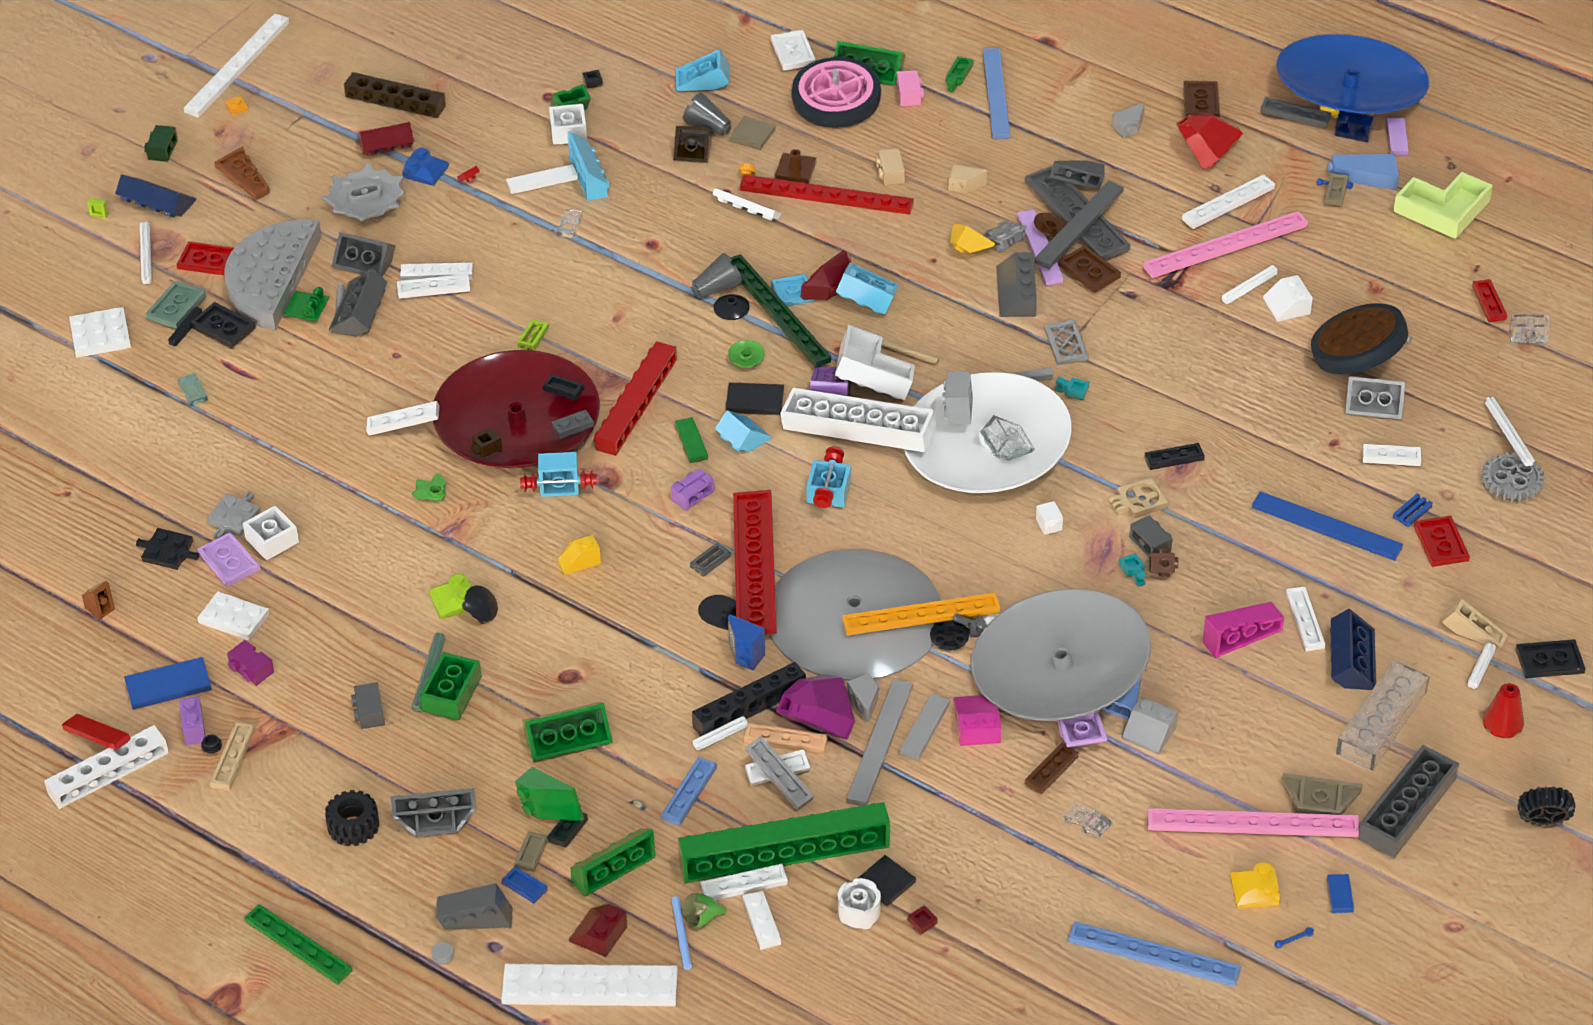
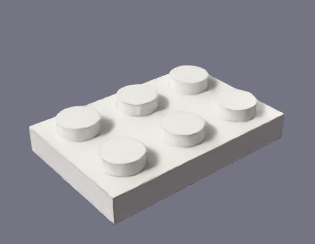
M803 30L771 35V42L783 71L805 67L816 61Z
M217 592L197 619L198 623L250 640L268 617L269 609Z

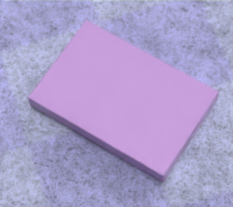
M231 532L197 549L199 556L226 587L260 571V565Z

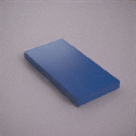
M203 657L124 676L132 709L212 690Z

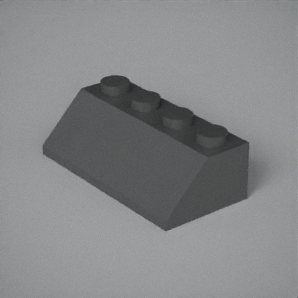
M1015 252L997 265L1000 317H1036L1037 298L1033 252Z
M373 268L348 282L329 331L356 337L370 330V324L376 316V309L381 303L380 299L385 293L387 281Z

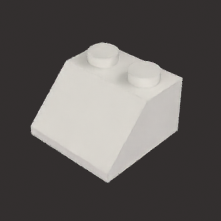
M1298 275L1282 278L1263 296V300L1277 322L1311 314L1313 298Z

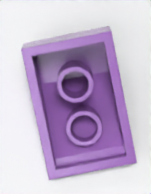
M819 366L814 369L810 390L848 396L851 381L842 380L836 376V367Z

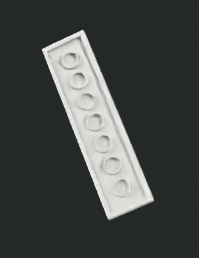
M505 964L501 1000L502 1004L676 1006L677 966Z

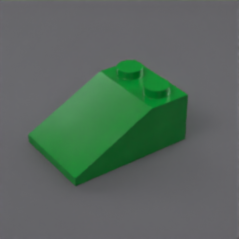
M531 767L515 781L517 794L522 803V810L527 815L547 820L582 821L584 819L574 787L534 767Z

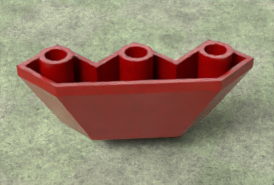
M1211 113L1190 114L1176 123L1203 169L1214 166L1216 161L1243 134L1239 127Z

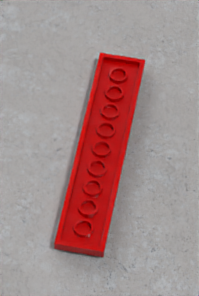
M771 490L733 493L736 617L764 628L765 634H776Z

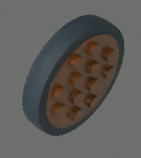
M1373 303L1350 308L1327 320L1315 332L1311 340L1313 357L1322 370L1333 374H1352L1371 369L1389 360L1404 346L1408 338L1407 323L1401 311L1392 305Z

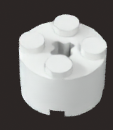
M857 878L848 884L847 882L844 883L838 891V915L840 921L854 928H871L872 924L878 920L881 912L880 891H878L872 881Z

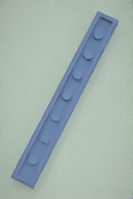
M983 48L992 138H1010L1000 48Z
M1074 921L1068 937V942L1233 987L1236 986L1241 971L1240 965Z

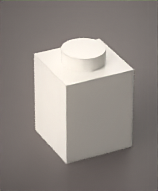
M1055 501L1036 506V520L1044 535L1062 530L1063 516Z

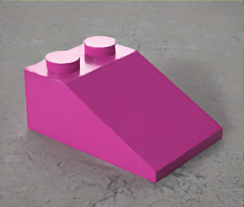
M983 695L953 697L960 746L1001 743V721L996 705L988 701Z

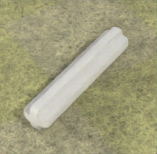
M1489 642L1485 644L1468 679L1467 686L1469 688H1478L1495 652L1496 646Z
M741 716L694 739L693 746L699 751L746 728L748 722L744 716Z

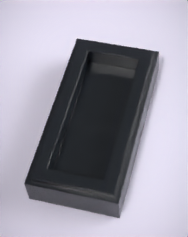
M552 374L542 386L543 391L574 401L578 399L584 390V384Z

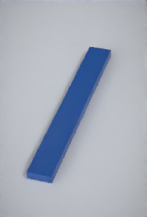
M1261 491L1252 503V508L1394 561L1403 548L1402 543Z

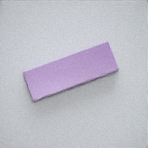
M1387 118L1390 154L1408 156L1409 150L1404 118Z

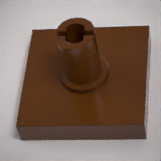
M798 149L791 150L790 154L782 153L775 173V179L809 184L816 165V157L802 156Z

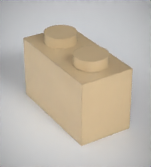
M899 148L878 150V157L875 161L876 167L880 168L878 169L879 179L883 180L884 186L904 184L905 169Z

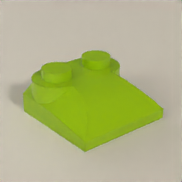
M454 574L449 578V582L429 590L430 597L440 619L466 612L462 607V603L465 601L466 591L472 587L466 575Z

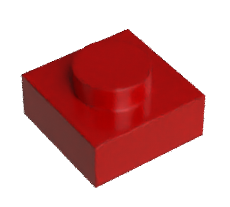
M475 166L458 175L457 178L459 182L464 180L469 182L476 178L475 174L480 172V170Z

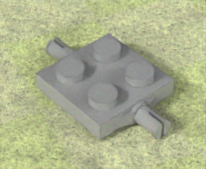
M248 491L243 498L227 493L207 517V523L218 528L213 534L215 539L222 537L224 533L230 532L241 537L244 533L243 523L260 513V507L250 503L254 497L252 492Z

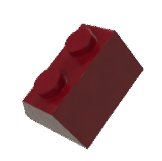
M610 904L591 908L569 938V942L607 957L628 927L626 911Z

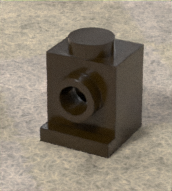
M492 427L472 436L473 445H471V448L475 455H480L484 458L497 451L499 453L503 452L501 437Z

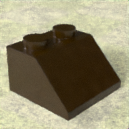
M676 126L673 160L708 163L713 130L702 127Z

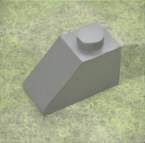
M1141 103L1113 113L1112 127L1122 138L1138 133L1143 120L1144 104Z
M869 673L847 682L848 697L866 722L870 721L878 701V691H880L878 682L873 680Z

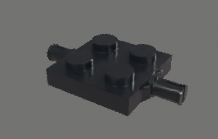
M157 528L149 541L140 538L136 541V546L146 548L141 556L143 562L178 570L185 559L189 558L197 561L199 558L198 552L190 551L194 541L190 535Z

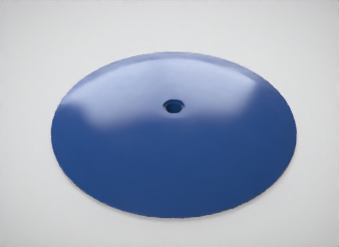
M1325 34L1303 38L1285 47L1277 58V72L1286 86L1313 103L1340 111L1369 114L1398 111L1420 101L1429 88L1428 74L1420 62L1413 56L1388 43L1362 36Z

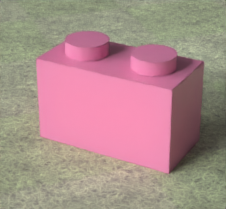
M917 70L897 72L900 106L921 105L924 91L923 88H920L922 87V79L918 77Z

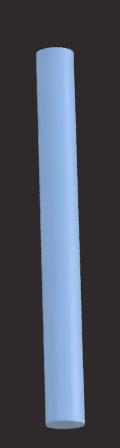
M673 897L671 900L683 968L688 970L692 968L681 902L679 897Z

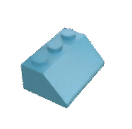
M850 262L836 292L845 299L850 298L856 301L860 306H868L876 313L886 314L899 284Z

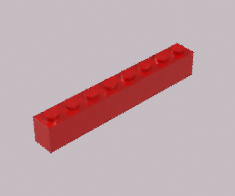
M656 341L653 347L649 348L646 358L642 359L639 369L633 373L632 380L626 384L625 390L622 395H619L616 405L610 409L607 419L603 420L599 431L595 432L593 441L597 451L617 456L677 361L676 346Z

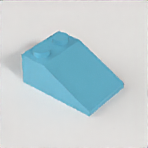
M720 49L676 69L677 91L716 90L730 83L729 62Z

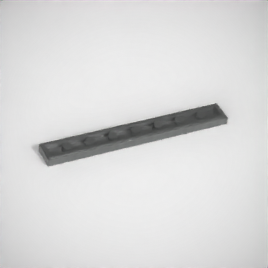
M1108 181L1034 258V263L1050 269L1123 193L1124 187Z

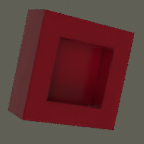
M923 905L908 915V922L922 934L938 924V918Z

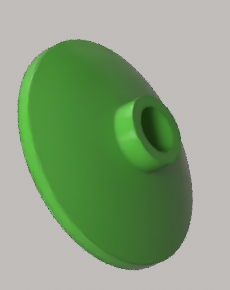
M745 340L733 344L728 351V357L737 366L752 367L764 359L765 351L759 343Z

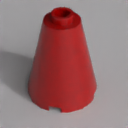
M1503 684L1484 713L1485 729L1488 728L1493 736L1512 738L1523 730L1524 715L1520 689L1514 684Z

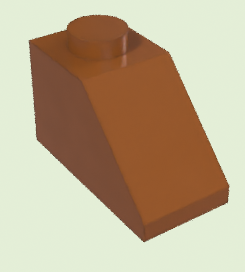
M107 581L95 585L82 594L85 609L99 620L115 610L110 585Z

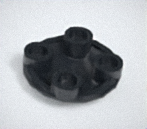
M479 585L472 586L466 591L465 601L462 603L463 609L469 612L481 624L493 620L497 615L498 605L491 591Z
M954 620L936 622L930 631L931 641L935 646L944 650H956L963 647L968 642L970 635L965 625Z

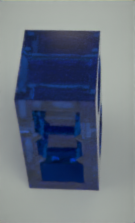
M1340 111L1336 120L1334 136L1368 143L1372 134L1374 116Z

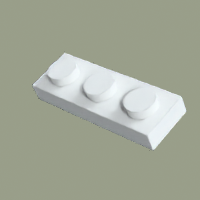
M1363 444V463L1420 466L1421 447Z
M804 749L780 755V758L794 774L810 770ZM755 762L745 765V771L751 786L771 781Z
M759 891L743 895V903L760 950L781 945V938L764 892Z

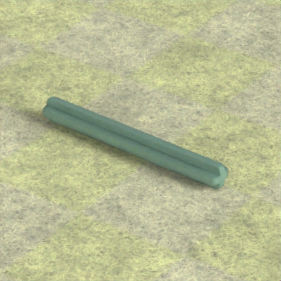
M437 632L434 634L412 703L414 711H422L420 694L439 660L445 641L443 633Z

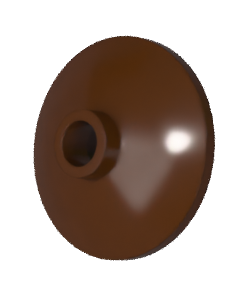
M1039 213L1034 218L1035 227L1041 233L1050 237H1055L1067 225L1062 218L1052 213Z

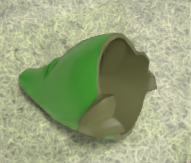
M700 893L689 894L684 903H681L682 915L686 917L689 926L694 929H699L718 915L726 913V909L722 904L712 897Z

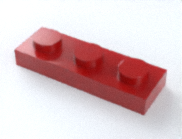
M1491 279L1473 281L1472 288L1488 322L1507 320V313Z

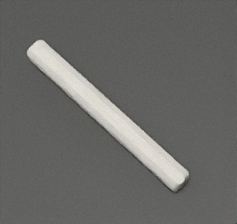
M146 221L140 223L141 279L143 284H150L152 282L149 222Z

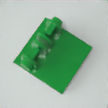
M321 287L315 288L313 294L295 291L283 316L317 321L329 296H324Z

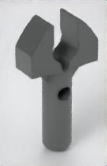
M959 614L953 616L955 622L969 627L968 631L972 636H980L982 630L975 628V626L982 625L985 628L988 627L986 621L980 615H977L973 620Z

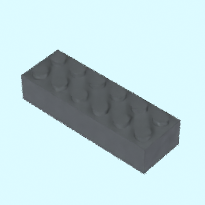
M1422 745L1362 820L1358 839L1395 858L1457 778L1459 763Z

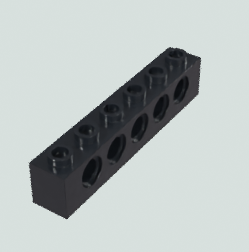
M796 662L772 672L692 711L693 728L699 736H702L741 716L748 719L779 704L783 693L799 679L806 678V674Z

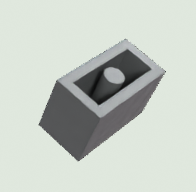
M1150 515L1130 525V538L1149 558L1150 553H1158V549H1170L1171 552L1172 536Z
M378 682L354 686L355 694L351 695L353 707L357 706V709L354 710L355 722L360 721L361 729L385 725Z

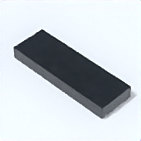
M1199 443L1145 452L1144 455L1150 470L1203 461L1205 457Z

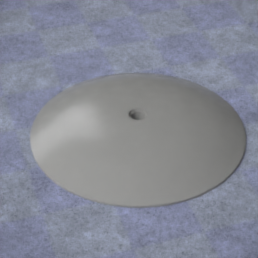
M867 549L829 551L800 562L785 573L775 585L777 633L770 634V636L785 657L813 674L819 676L827 674L842 677L844 681H850L868 673L872 679L883 678L912 666L927 654L934 645L930 637V631L934 623L846 636L842 615L941 601L935 586L922 571L894 555Z
M1054 590L1023 599L997 615L979 636L973 650L971 665L978 689L988 701L999 709L1026 719L1041 721L1065 720L1098 711L1126 694L1137 683L1146 669L1151 652V640L1143 618L1135 609L1121 599L1094 590Z

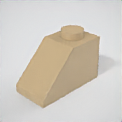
M954 164L949 176V191L966 194L986 186L988 170Z

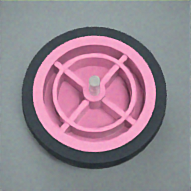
M830 57L814 61L802 68L792 83V100L797 113L805 120L823 127H846L862 122L876 111L881 98V85L876 72L867 64L852 58Z

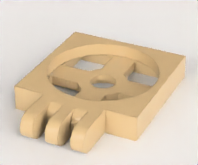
M1152 477L1118 487V495L1109 499L1110 504L1118 515L1129 512L1133 518L1168 508V501ZM1150 487L1153 492L1143 493L1141 489ZM1133 491L1135 497L1127 499L1126 493ZM1143 496L1146 499L1140 500L1139 497ZM1157 498L1158 501L1154 505H1151L1150 500Z

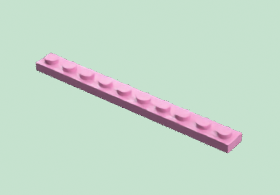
M1297 211L1146 261L1143 268L1151 278H1155L1305 228L1308 221Z
M1148 809V830L1358 837L1359 834L1358 815Z

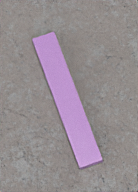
M1035 209L1021 211L1017 214L1020 224L1027 226L1024 231L1026 232V239L1034 258L1048 245L1045 234L1041 233L1034 225V218L1037 215ZM1057 262L1050 269L1038 265L1046 286L1063 283V276Z

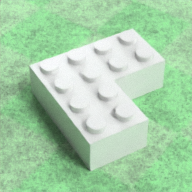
M848 325L841 342L835 375L842 380L855 382L859 386L872 388L878 393H886L895 399L905 400L913 382L915 365L880 353L883 337Z

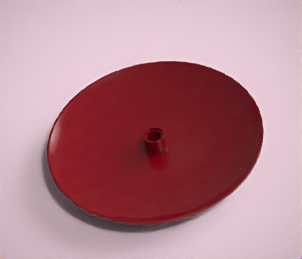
M535 350L502 351L470 361L453 372L444 381L434 398V401H437L439 404L438 420H433V424L443 443L453 452L469 461L497 468L531 467L538 465V454L570 452L579 446L592 432L594 427L560 439L552 428V422L586 410L594 421L595 426L599 417L600 399L597 388L588 374L579 366L563 357ZM552 374L584 384V390L578 399L574 401L543 391L542 386ZM492 427L501 437L503 452L499 453L497 451L484 458L480 455H475L471 448V445H473L472 436Z

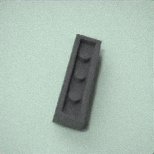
M1265 97L1260 108V113L1323 128L1327 127L1331 118V112Z

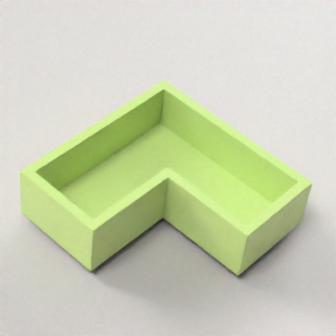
M1461 172L1445 190L1413 177L1396 195L1394 212L1456 239L1490 202L1493 185L1464 172Z

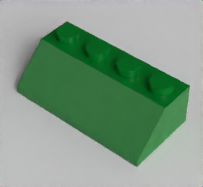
M837 41L834 57L852 58L867 64L876 72L880 83L895 86L897 85V72L903 70L905 54L902 52Z
M603 702L522 720L526 741L533 761L613 743Z
M639 829L634 833L628 834L625 838L610 844L607 848L595 852L587 859L577 862L574 866L570 867L571 881L586 897L656 858L654 831L652 829Z

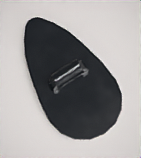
M712 595L701 601L699 605L700 618L707 624L728 630L729 614L736 617V601L728 596Z

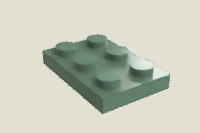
M174 281L146 312V319L177 329L190 312L206 297V292Z

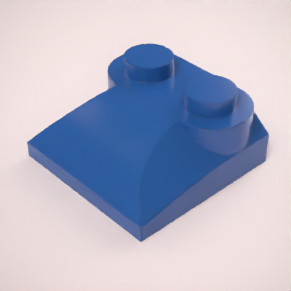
M418 148L405 162L402 172L403 178L434 186L449 167V162L431 156L428 149Z

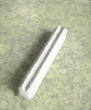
M1274 265L1269 266L1223 294L1222 301L1225 304L1231 303L1277 275L1278 269Z

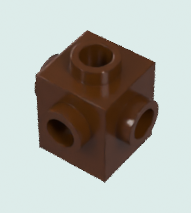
M1158 549V553H1150L1151 573H1158V576L1168 577L1170 573H1175V569H1178V557H1175V553H1170V549ZM1166 559L1167 564L1162 566V560Z

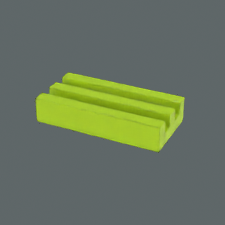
M532 319L517 341V347L521 348L524 346L526 350L528 348L536 350L548 331L549 324Z

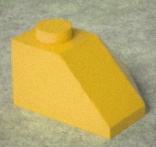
M954 223L952 226L950 243L955 246L954 249L962 254L964 252L972 253L993 247L995 244L966 225Z
M593 535L583 536L568 542L558 558V563L564 575L601 564L600 547Z

